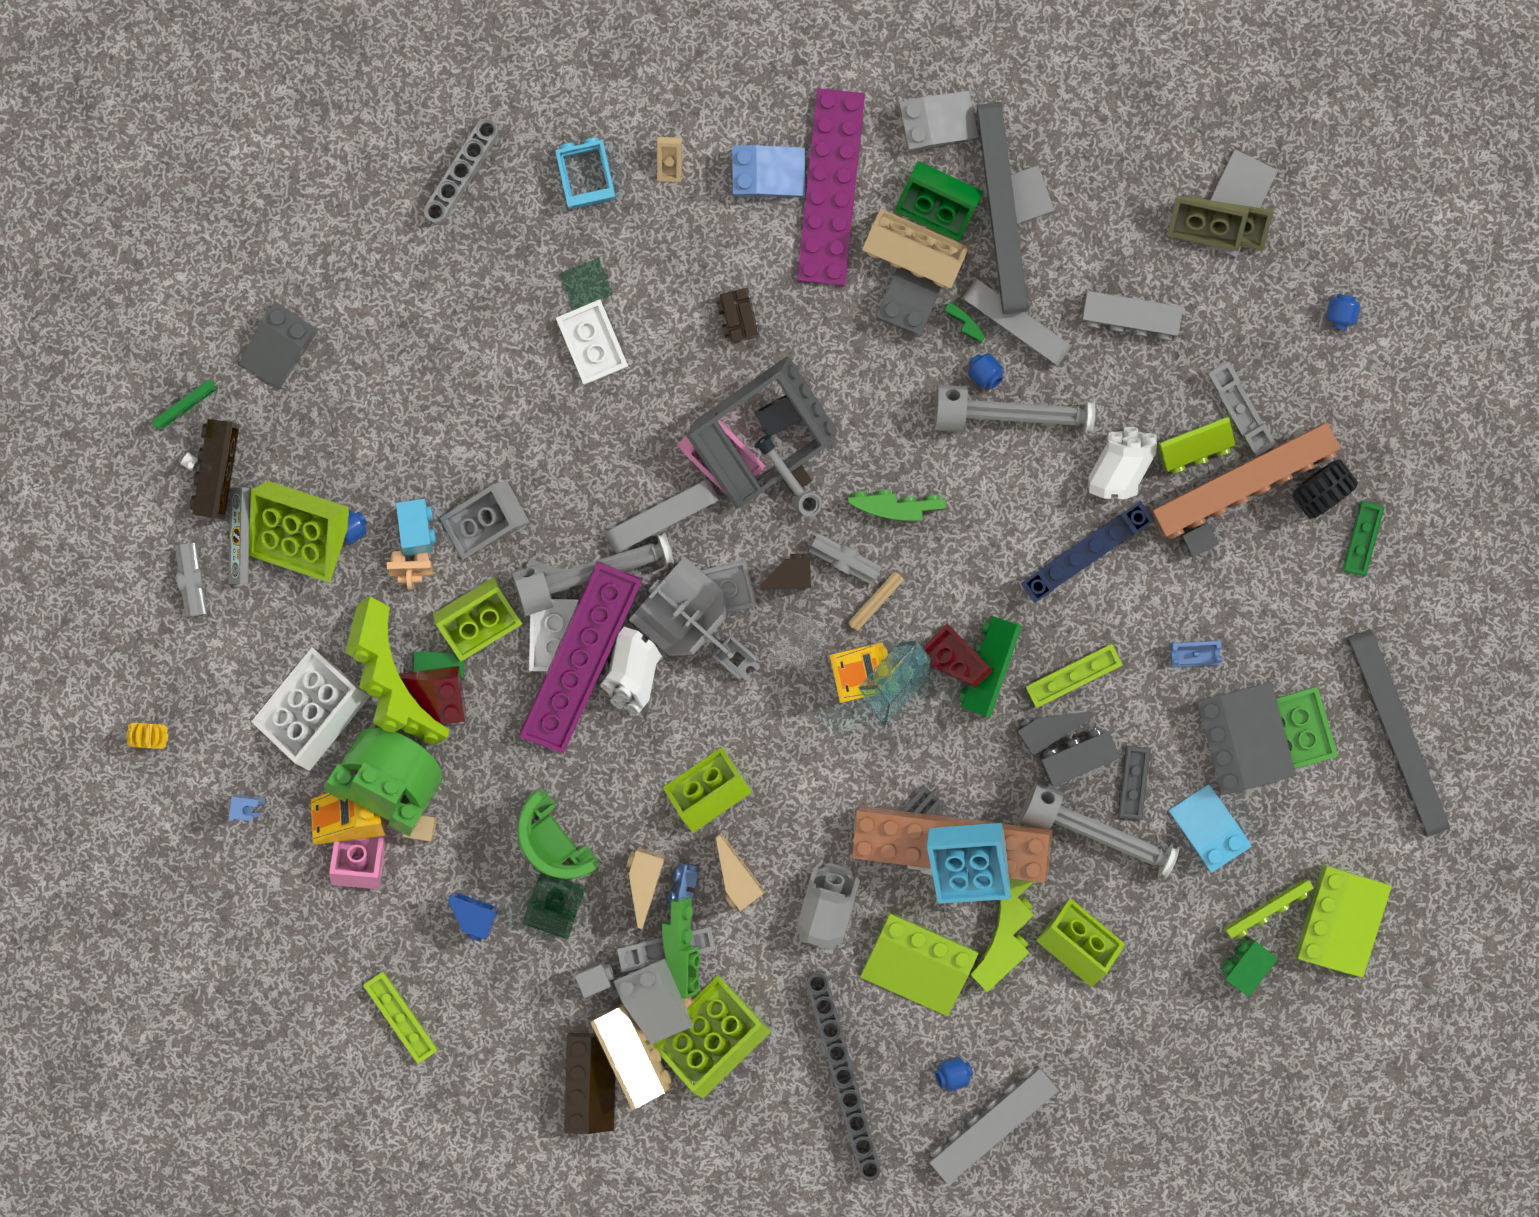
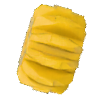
M131 723L128 725L126 733L127 745L137 748L163 749L168 741V728L160 724Z

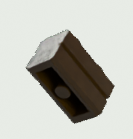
M748 288L720 294L721 300L716 302L719 315L724 314L726 324H722L725 339L730 338L731 343L758 337V327Z

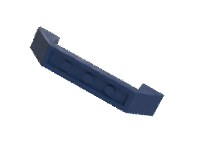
M1140 501L1023 581L1021 585L1035 604L1054 591L1056 587L1155 520Z

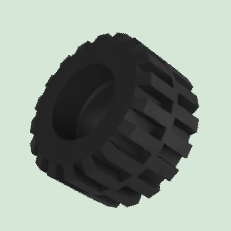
M1341 459L1334 460L1294 490L1292 497L1309 519H1313L1322 515L1355 490L1358 481Z

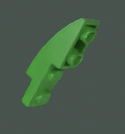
M891 489L877 490V495L867 496V491L853 492L852 497L848 498V503L861 511L881 518L899 521H922V511L946 509V500L940 499V495L925 496L926 501H916V497L901 498V503H897L896 493L891 494Z
M681 897L671 901V920L662 924L666 962L679 993L684 999L698 994L700 980L698 978V967L700 965L699 946L690 945L692 940L691 918L693 908L691 906V898Z

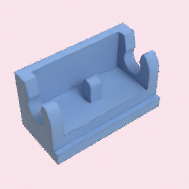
M1221 641L1170 643L1171 667L1220 665L1222 662V657H1220Z
M245 794L232 796L228 821H249L259 817L260 813L252 812L254 810L253 807L265 804L266 797Z

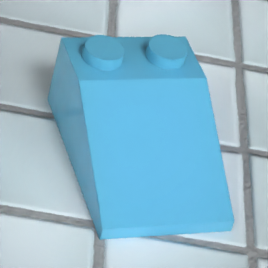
M1209 784L1169 810L1193 849L1211 873L1252 847Z

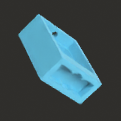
M597 137L584 140V144L575 146L574 143H566L560 145V149L555 150L569 210L616 199L603 140L598 141ZM599 150L607 188L572 196L564 158Z

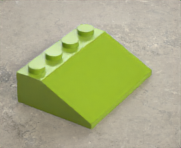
M267 481L251 489L249 556L325 582H330L348 529L349 507Z
M1322 864L1294 956L1300 960L1363 978L1392 885Z
M889 911L860 978L948 1016L979 953L971 947Z
M719 975L693 999V1003L687 1009L694 1026L653 1043L654 1048L659 1051L661 1057L687 1087L703 1099L772 1032L762 1019Z

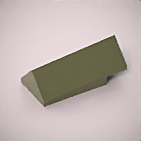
M1177 195L1167 236L1238 252L1240 246L1264 251L1274 210Z

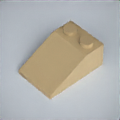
M720 832L716 836V842L727 893L725 899L733 909L738 907L741 911L763 895L764 889Z
M638 847L636 852L632 851L630 853L626 867L631 868L629 878L637 927L643 929L666 856Z

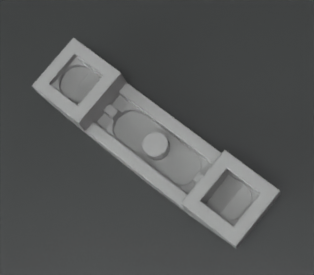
M1227 361L1210 371L1208 376L1221 402L1255 457L1277 445L1240 384L1241 381L1231 363Z
M710 926L692 930L690 945L699 946V954L716 950ZM663 937L617 948L622 973L644 968L663 959L666 960Z

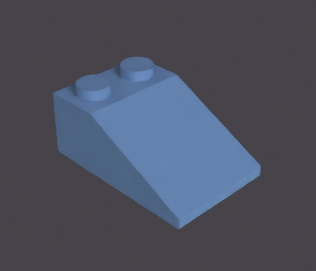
M732 145L733 197L805 196V148Z

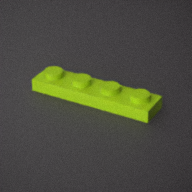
M1109 644L1025 686L1035 708H1038L1123 666L1113 644Z
M1305 878L1226 926L1224 930L1231 939L1234 937L1239 939L1249 932L1248 928L1256 924L1258 927L1269 920L1268 916L1274 912L1280 914L1290 907L1289 903L1296 899L1301 901L1310 895L1309 891L1314 889V887Z
M384 971L363 985L417 1064L439 1050Z

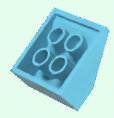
M1002 823L929 828L927 850L938 904L1011 899L1006 842Z

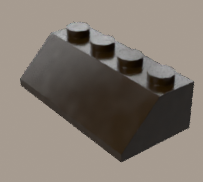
M208 419L207 424H203L201 437L205 439L203 448L200 447L198 452V462H201L199 472L196 471L194 476V486H197L196 495H192L190 501V509L193 510L192 515L225 520L239 435V424Z
M805 553L790 554V559H785L761 584V589L811 588L810 558H805Z
M568 1033L564 1133L592 1134L614 1131L616 1075L596 1033Z

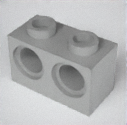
M605 960L578 970L575 974L576 981L584 998L611 987L616 976L611 963L606 964Z

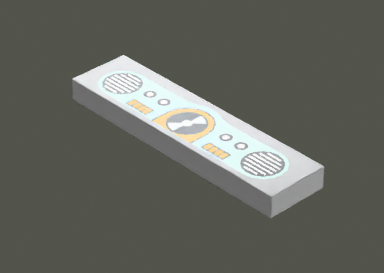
M244 487L230 488L228 584H248L250 489Z

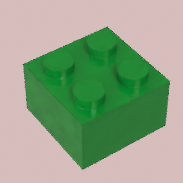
M1248 936L1246 940L1242 938L1234 948L1237 952L1231 959L1227 957L1220 966L1222 970L1220 975L1247 997L1253 993L1278 960L1276 956Z

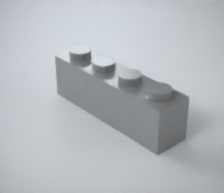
M1087 291L1085 293L1081 322H1086V327L1100 329V325L1110 326V331L1124 333V329L1134 330V335L1148 337V333L1158 334L1157 339L1171 341L1172 337L1179 335L1183 307Z

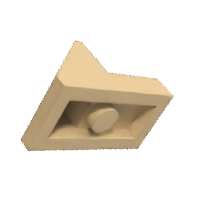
M657 138V181L681 182L682 138Z

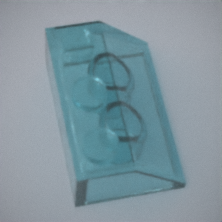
M919 640L900 642L858 687L883 726L891 721L927 680L931 659Z

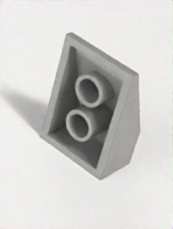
M969 91L926 96L899 102L898 107L908 153L979 138Z
M507 480L492 484L440 518L462 560L467 559L530 523Z
M665 959L613 981L623 1005L651 1044L694 1026Z

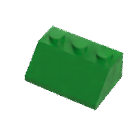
M917 161L894 212L960 242L983 191Z

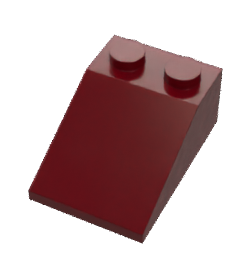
M459 666L399 674L410 695L435 721L442 725L465 722L466 705Z

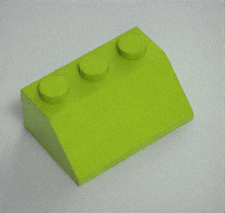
M1226 417L1157 444V453L1164 471L1168 472L1171 470L1173 475L1186 470L1185 465L1194 462L1196 466L1209 461L1207 456L1216 453L1217 457L1230 453V447L1235 446L1230 419Z
M495 577L433 614L436 626L460 662L522 625L518 614Z
M720 747L662 787L679 816L692 833L752 793L749 785L723 747Z
M1071 898L1066 901L1045 926L1036 940L1091 987L1108 973L1125 943Z

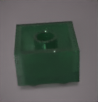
M543 872L540 873L527 906L523 925L569 939L586 886L565 879L555 878Z

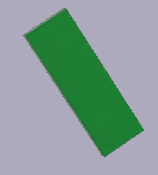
M209 379L151 422L156 429L163 430L218 390V385L214 380Z
M1360 501L1342 571L1364 577L1367 576L1385 507Z

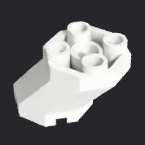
M1125 427L1124 431L1109 432L1107 444L1088 477L1089 493L1105 499H1111V494H1118V499L1136 496L1138 485L1156 455L1157 436L1152 433L1138 432V428Z
M624 627L616 637L608 675L600 686L611 697L610 701L615 707L619 709L624 707L638 715L650 699L656 664L662 656L653 642L648 640L645 643L641 639L643 634L637 630Z

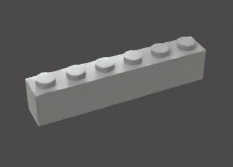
M1039 1066L1035 1069L1033 1067L1028 1068L1021 1075L1023 1079L1020 1082L1009 1084L1003 1090L1005 1094L1000 1099L993 1098L985 1105L986 1111L980 1116L977 1113L974 1114L966 1122L968 1124L966 1128L962 1131L957 1129L948 1137L950 1141L943 1147L938 1145L930 1152L929 1163L948 1185L1059 1091Z

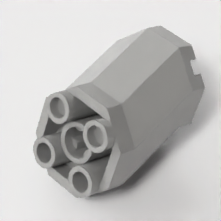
M827 863L824 865V868L818 869L819 866L813 868L796 931L799 933V939L802 942L832 950L838 944L843 943L860 880L857 876L856 879L852 877L853 872L849 868Z

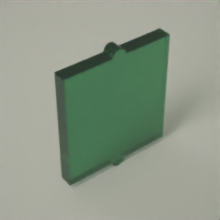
M599 258L560 273L566 288L565 294H568L574 310L614 295L607 280L609 276L605 274Z

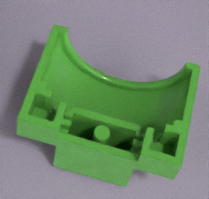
M367 728L357 735L341 763L337 764L326 782L324 791L344 802L349 799L389 820L388 825L410 837L442 782V771L432 755L412 739L397 732H386L382 728ZM352 770H359L355 777L352 776ZM404 794L410 800V804L400 803Z
M543 787L525 800L526 804L521 811L518 822L517 838L519 842L517 844L539 873L543 872L546 875L560 879H574L582 876L585 877L599 867L601 863L589 847L584 845L578 850L550 814V811L556 807V804ZM538 815L540 819L531 825L532 817ZM569 857L571 858L572 862L569 863L570 865H562Z

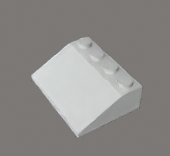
M311 648L251 722L295 764L310 771L369 699L370 695L360 689L356 682L318 651Z

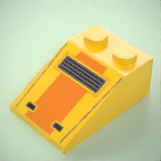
M883 642L830 655L840 703L893 690L894 678L892 672L889 671L887 663L889 659L888 651L884 647Z
M329 793L311 799L314 845L386 836L385 818L349 799L344 802Z

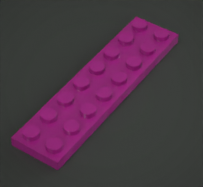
M817 88L797 281L845 286L865 93Z
M596 561L519 732L521 738L564 754L640 587L641 578Z

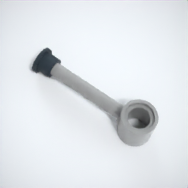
M769 434L760 438L754 444V447L756 449L759 448L763 455H767L794 492L792 498L793 507L804 516L812 517L817 515L822 507L820 497L800 486L774 450L775 445L770 440L771 436ZM811 497L810 506L803 508V501Z

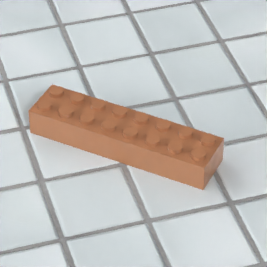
M1327 422L1148 512L1155 520L1153 523L1160 537L1173 539L1185 533L1183 528L1189 525L1190 529L1195 528L1206 522L1204 517L1211 515V517L1219 516L1228 511L1226 506L1232 504L1234 507L1250 500L1248 495L1252 493L1255 496L1272 489L1270 484L1274 482L1276 485L1282 484L1293 478L1292 473L1297 471L1300 474L1314 468L1313 462L1318 460L1319 463L1336 457L1335 451L1341 448Z
M861 806L856 812L852 858L931 868L927 850L929 828L994 823ZM1002 824L1006 842L1009 878L1045 883L1048 878L1053 830Z

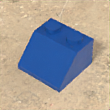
M453 892L449 896L448 902L462 931L468 933L467 937L479 942H481V939L486 940L492 931L499 907Z

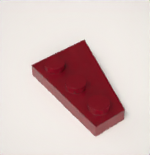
M948 623L913 655L917 661L975 688L993 672Z

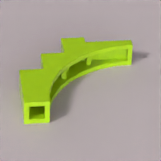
M370 596L357 604L345 653L352 656L356 661L365 663L359 688L366 691L370 696L379 698L373 723L380 726L386 732L394 733L399 729H403L404 732L419 737L427 744L436 745L448 738L450 729L435 721L408 692L398 674L389 645L388 618L390 607Z
M1009 878L1011 899L999 900L998 922L992 941L981 960L970 972V975L986 992L994 987L1030 953L1026 949L1029 944L1020 934L1016 937L1014 934L1034 916L1030 911L1033 906L1026 898H1018L1034 883L1033 881Z

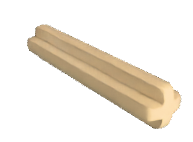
M893 572L848 624L855 631H858L903 582V577L897 572Z

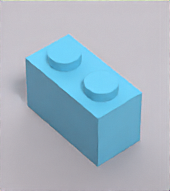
M425 499L396 503L401 547L404 556L433 552L432 544L436 543L435 530L430 529L429 521H433L432 507H427Z

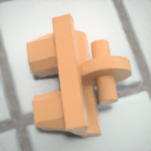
M393 551L390 562H387L389 576L398 577V583H407L408 590H413L414 583H421L422 576H433V567L428 553L415 554L414 561L406 562V556H404L403 551Z

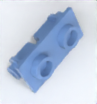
M678 862L677 867L674 868L672 872L673 889L667 896L669 910H671V901L681 897L691 898L692 905L694 893L686 891V887L695 888L699 873L697 866L688 864L687 867V865Z

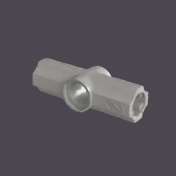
M817 534L808 551L831 563V566L848 575L852 574L871 585L875 582L882 568L860 556L859 552L843 544L839 545L820 534Z
M197 543L176 545L175 551L179 570L177 571V583L179 591L182 592L185 616L206 615L207 608L204 595L206 584L202 580L204 572L200 568Z

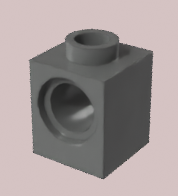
M1205 523L1181 535L1182 541L1179 542L1184 555L1189 554L1191 558L1219 545L1209 523Z

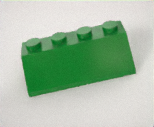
M991 616L990 620H985L981 631L985 636L982 643H977L975 652L993 672L976 688L968 685L967 689H961L958 702H961V708L991 718L1022 625Z

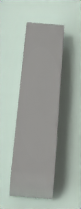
M486 118L476 124L424 208V215L432 224L439 225L446 221L497 140L499 129L493 120ZM486 125L494 128L493 134L488 137L481 134L482 128ZM472 146H479L481 148V152L477 157H471L468 154ZM460 166L468 168V173L463 178L456 176V170ZM448 186L455 188V194L451 198L443 197V190ZM434 207L442 209V215L437 219H433L430 216V211Z
M977 279L972 282L961 298L966 304L968 302L973 305L972 308L983 316L990 317L993 320L992 322L1004 331L1008 330L1011 332L1012 336L1024 345L1028 344L1035 353L1044 359H1049L1052 362L1051 364L1056 367L1059 366L1071 349L1067 342L1025 312L1003 314L1000 295Z
M707 479L605 532V535L615 554H618L649 536L651 537L665 528L686 519V517L720 501V498L710 479Z

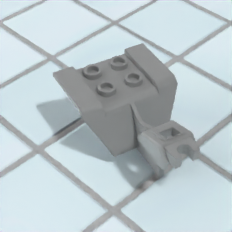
M685 556L662 582L657 580L648 591L651 595L629 619L669 656L694 655L709 638L719 647L712 654V657L737 679L743 678L749 681L751 677L746 673L747 667L752 666L756 670L761 667L756 662L757 657L732 635H729L723 643L712 635L726 619V593ZM736 651L744 657L738 666L729 660Z

